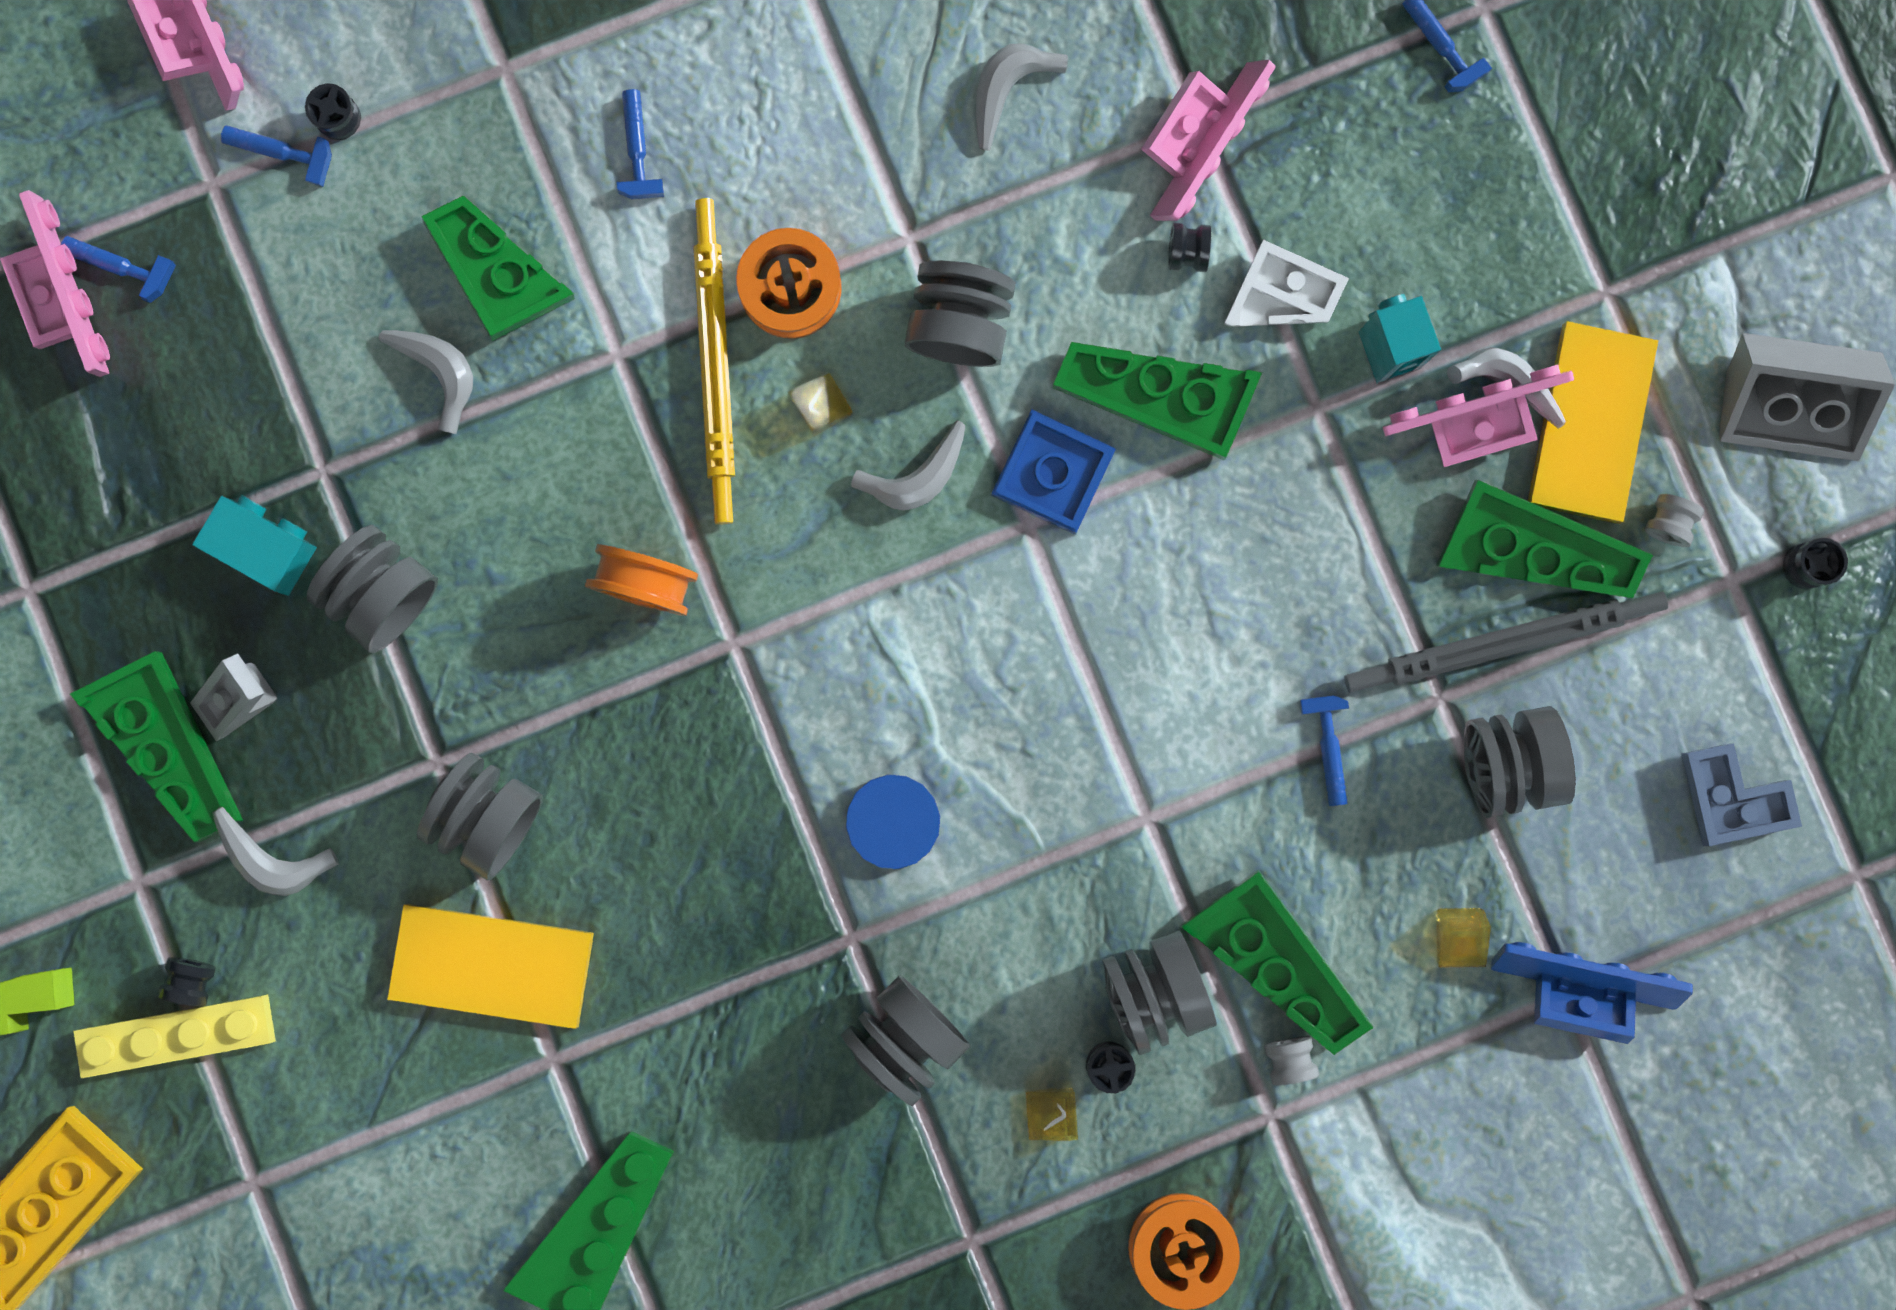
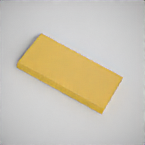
M1569 321L1562 324L1554 365L1559 366L1560 373L1572 371L1574 380L1550 387L1549 391L1559 406L1566 423L1558 429L1547 419L1544 418L1529 491V502L1545 509L1616 524L1624 522L1659 340Z
M404 904L387 1000L576 1029L579 1027L594 933Z
M75 1106L66 1108L0 1182V1310H18L143 1170L139 1164Z

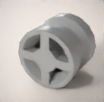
M1670 494L1658 495L1655 502L1657 513L1654 519L1647 522L1644 529L1645 532L1664 543L1679 547H1690L1694 539L1691 530L1694 523L1701 521L1704 509L1700 505L1679 496Z
M1310 1036L1282 1039L1264 1046L1266 1056L1271 1058L1274 1069L1270 1074L1273 1085L1295 1084L1312 1080L1319 1076L1318 1066L1311 1061L1310 1051L1313 1048V1043Z

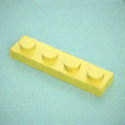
M268 995L73 1031L81 1078L276 1042Z

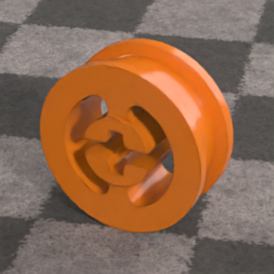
M780 228L764 233L747 247L738 264L736 282L742 305L753 323L768 334L788 339L811 335L824 327L838 308L842 287L837 260L827 244L808 231L797 228ZM798 254L807 257L815 264L814 267L807 268L799 260L788 258L792 276L796 282L795 289L800 306L808 301L813 289H822L817 301L800 313L781 314L770 310L764 304L766 300L772 299L779 306L791 309L786 288L782 286L784 278L779 260L770 267L766 278L758 279L763 266L779 255Z
M597 544L595 552L601 558L595 578L586 579L585 587L635 605L687 616L688 608L682 604L689 582H697L699 574L644 554Z
M1175 1193L1152 1201L1139 1213L1129 1234L1128 1252L1136 1276L1144 1289L1155 1300L1166 1306L1182 1310L1207 1306L1219 1299L1229 1289L1236 1277L1240 1261L1239 1244L1236 1234L1221 1212L1210 1202L1199 1196ZM1190 1219L1207 1224L1215 1236V1257L1212 1264L1203 1274L1200 1273L1205 1269L1209 1257L1202 1247L1205 1245L1204 1241L1193 1228L1185 1225ZM1164 1227L1168 1228L1160 1237L1159 1248L1165 1255L1162 1258L1171 1272L1181 1277L1177 1282L1160 1277L1151 1265L1150 1251L1152 1242ZM1186 1241L1191 1247L1187 1250L1188 1258L1180 1260L1177 1256L1179 1243Z

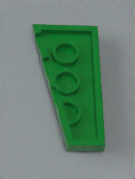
M1071 342L1052 388L1224 461L1228 456L1263 372L1252 370L1239 371L1223 368L1221 365L1208 363L1201 365L1176 361V358L1158 355L1151 357L1132 354L1131 351Z
M1475 480L1436 566L1633 598L1653 555L1480 480Z
M154 651L70 693L80 707H84L97 722L95 725L108 740H112L128 759L126 762L138 776H142L156 792V798L194 842H202L218 834L213 812L218 808L223 807L237 823L243 821L162 652Z
M1259 869L1181 924L1185 931L1208 947L1216 957L1245 978L1253 988L1282 1009L1291 1020L1333 1055L1373 1029L1370 1020Z
M631 1131L503 1291L543 1310H601L674 1151Z

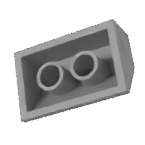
M1742 333L1726 373L1719 430L1720 441L1860 461L1895 386L1883 353Z

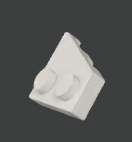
M1263 240L1224 324L1229 327L1327 323L1349 278Z

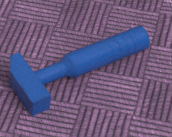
M1405 0L1402 3L1437 53L1446 57L1458 73L1457 76L1449 80L1444 86L1448 92H1462L1492 70V67L1484 57L1470 67L1465 64L1455 50L1454 41L1423 0Z
M624 90L622 92L627 152L632 160L634 181L617 182L618 194L631 200L664 197L662 179L645 180L644 158L646 156L640 90Z
M228 125L224 126L221 133V142L223 144L282 161L291 159L309 164L305 181L318 186H324L332 157L329 141L325 138L317 136L313 153L295 149L287 142Z
M66 236L61 242V245L65 244L77 260L119 276L128 275L144 281L145 284L139 296L143 301L149 303L163 294L176 266L172 260L158 255L151 271L132 265L124 257L72 237Z
M1335 695L1300 700L1302 715L1320 713L1323 735L1320 740L1328 804L1329 806L1348 804L1339 739L1334 734L1331 711L1349 709V703L1347 700Z

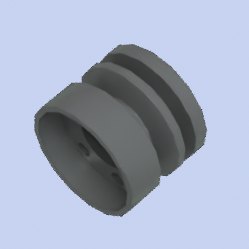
M943 260L921 263L917 277L922 285L915 287L914 299L931 309L916 310L910 313L905 347L924 357L952 364L974 367L1001 365L1007 330L989 320L1010 317L1011 304L1007 300L1013 298L1016 282L1005 274L972 263Z
M369 525L348 537L322 564L310 583L307 591V600L316 608H325V615L330 620L338 621L349 615L345 624V632L368 652L376 653L395 641L421 614L437 588L438 578L412 557H407L397 562L400 555V546L392 540L386 541V534L374 525Z
M1552 706L1519 711L1515 714L1513 720V730L1508 720L1502 714L1490 717L1489 722L1483 717L1466 722L1464 729L1465 769L1476 804L1485 818L1501 816L1504 813V809L1509 814L1522 812L1525 796L1535 810L1572 803L1576 786L1574 757L1566 727L1556 709Z
M469 753L457 763L435 789L420 821L417 838L427 845L433 844L439 839L438 851L442 854H449L464 840L466 843L460 858V865L488 881L492 880L503 869L520 846L539 812L543 802V795L518 779H512L498 793L495 792L500 778V769L490 765L483 770L484 759L474 753Z
M1178 930L1149 941L1152 964L1148 966H1143L1139 957L1132 949L1124 951L1130 973L1122 974L1114 956L1102 960L1105 969V989L1122 1032L1134 1044L1139 1055L1151 1051L1145 1029L1150 1027L1153 1028L1162 1047L1169 1044L1166 1025L1168 1020L1175 1019L1179 1028L1187 1037L1217 1026L1213 1007L1200 972L1184 937Z
M898 975L877 997L880 1006L888 1016L886 1020L881 1022L873 1015L863 1011L858 1019L870 1033V1036L867 1037L857 1028L850 1025L841 1034V1037L851 1049L856 1062L871 1079L885 1091L895 1094L906 1104L913 1106L921 1098V1094L909 1078L912 1076L923 1086L930 1089L935 1084V1081L924 1065L926 1060L930 1058L940 1066L949 1069L970 1048V1044L928 998L908 980Z

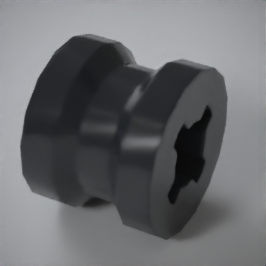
M326 83L312 89L306 97V116L322 135L333 140H343L355 134L361 122L360 109L343 88L336 84ZM335 115L341 116L336 119H333L331 122L329 120L330 117H334Z
M1172 223L1168 253L1169 270H1179L1183 266H1190L1197 272H1207L1211 249L1210 225L1201 224L1196 229L1186 228L1182 223Z
M168 957L165 964V969L168 972L166 983L159 987L157 996L177 1004L206 1006L208 994L205 991L208 980L214 977L216 967L197 960Z
M1104 1041L1095 1045L1089 1051L1086 1058L1087 1074L1092 1084L1098 1090L1116 1094L1126 1090L1132 1084L1136 1065L1133 1057L1123 1045L1113 1041Z

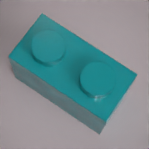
M1401 294L1378 303L1379 310L1368 315L1369 320L1358 331L1377 384L1421 369L1442 350L1422 296L1407 300L1405 294Z
M221 495L192 545L269 589L289 596L317 548L303 540L307 531L284 518H281L278 525L263 517L267 510L265 507L243 495L240 496L237 502Z

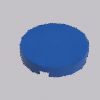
M885 775L870 780L855 793L847 810L846 829L851 845L864 860L880 868L900 869L916 864L931 851L939 836L940 813L935 798L923 784L907 776Z

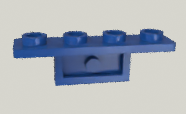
M1523 942L1504 944L1491 960V970L1536 980L1534 1024L1624 1044L1630 1043L1635 1038L1636 1002L1675 1010L1693 994V984L1678 981L1670 974L1641 973L1632 971L1628 966L1620 963H1595L1583 960L1581 956L1574 953H1549L1536 950L1533 945Z

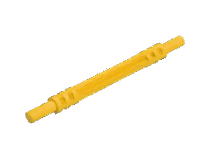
M702 198L695 200L698 244L693 246L706 463L707 478L712 479L715 524L723 525L733 523L731 478L735 477L722 251L721 245L716 243L714 200Z

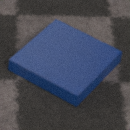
M1031 409L991 496L1076 535L1116 448Z

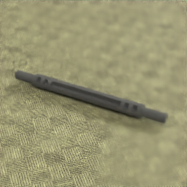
M1658 592L1624 602L1613 599L1604 603L1590 605L1589 607H1582L1570 612L1423 649L1403 656L1389 658L1388 664L1344 675L1345 685L1349 693L1390 682L1398 686L1467 666L1624 626L1625 620L1667 610L1668 600L1664 592Z

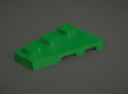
M461 196L421 216L426 229L491 341L575 299L574 293L562 282L559 283L547 273L530 254L527 255L506 236V233L465 196Z

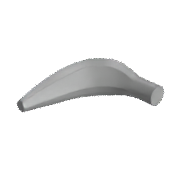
M1018 43L1003 47L989 58L981 73L976 96L977 137L980 149L990 151L1006 98L1013 85L1025 75L1033 72L1048 71L1065 74L1068 63L1067 55L1048 53L1033 46Z
M383 330L379 334V341L423 364L438 377L444 391V405L438 429L457 434L462 410L473 388V375L464 355L450 343L435 336L417 332Z
M1490 347L1476 351L1465 361L1450 366L1447 370V375L1454 384L1479 376L1495 382L1511 379L1512 386L1516 387L1532 382L1530 373L1534 372V370L1517 354ZM1548 388L1525 395L1528 405L1559 429L1566 423L1559 406Z
M956 420L927 460L910 475L898 479H885L857 470L853 476L851 487L873 495L893 509L909 510L929 503L941 492L951 477L964 438L965 425Z
M223 807L213 812L218 833L233 866L245 881L259 891L272 895L288 896L301 891L317 876L339 865V861L331 848L314 857L298 862L278 860L262 850Z

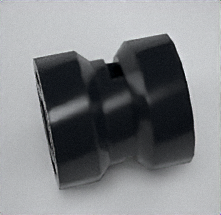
M1818 538L1795 545L1788 550L1783 559L1782 569L1786 579L1792 585L1799 589H1812L1835 583L1841 579L1848 567V557L1845 549L1837 541L1831 538Z

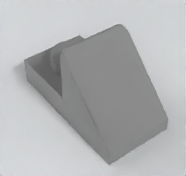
M236 654L221 661L190 704L214 739L218 741L269 707L277 697L255 664H245L239 654Z

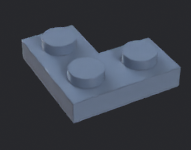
M1734 743L1681 753L1703 846H1714L1802 827L1792 781L1782 780L1744 788Z

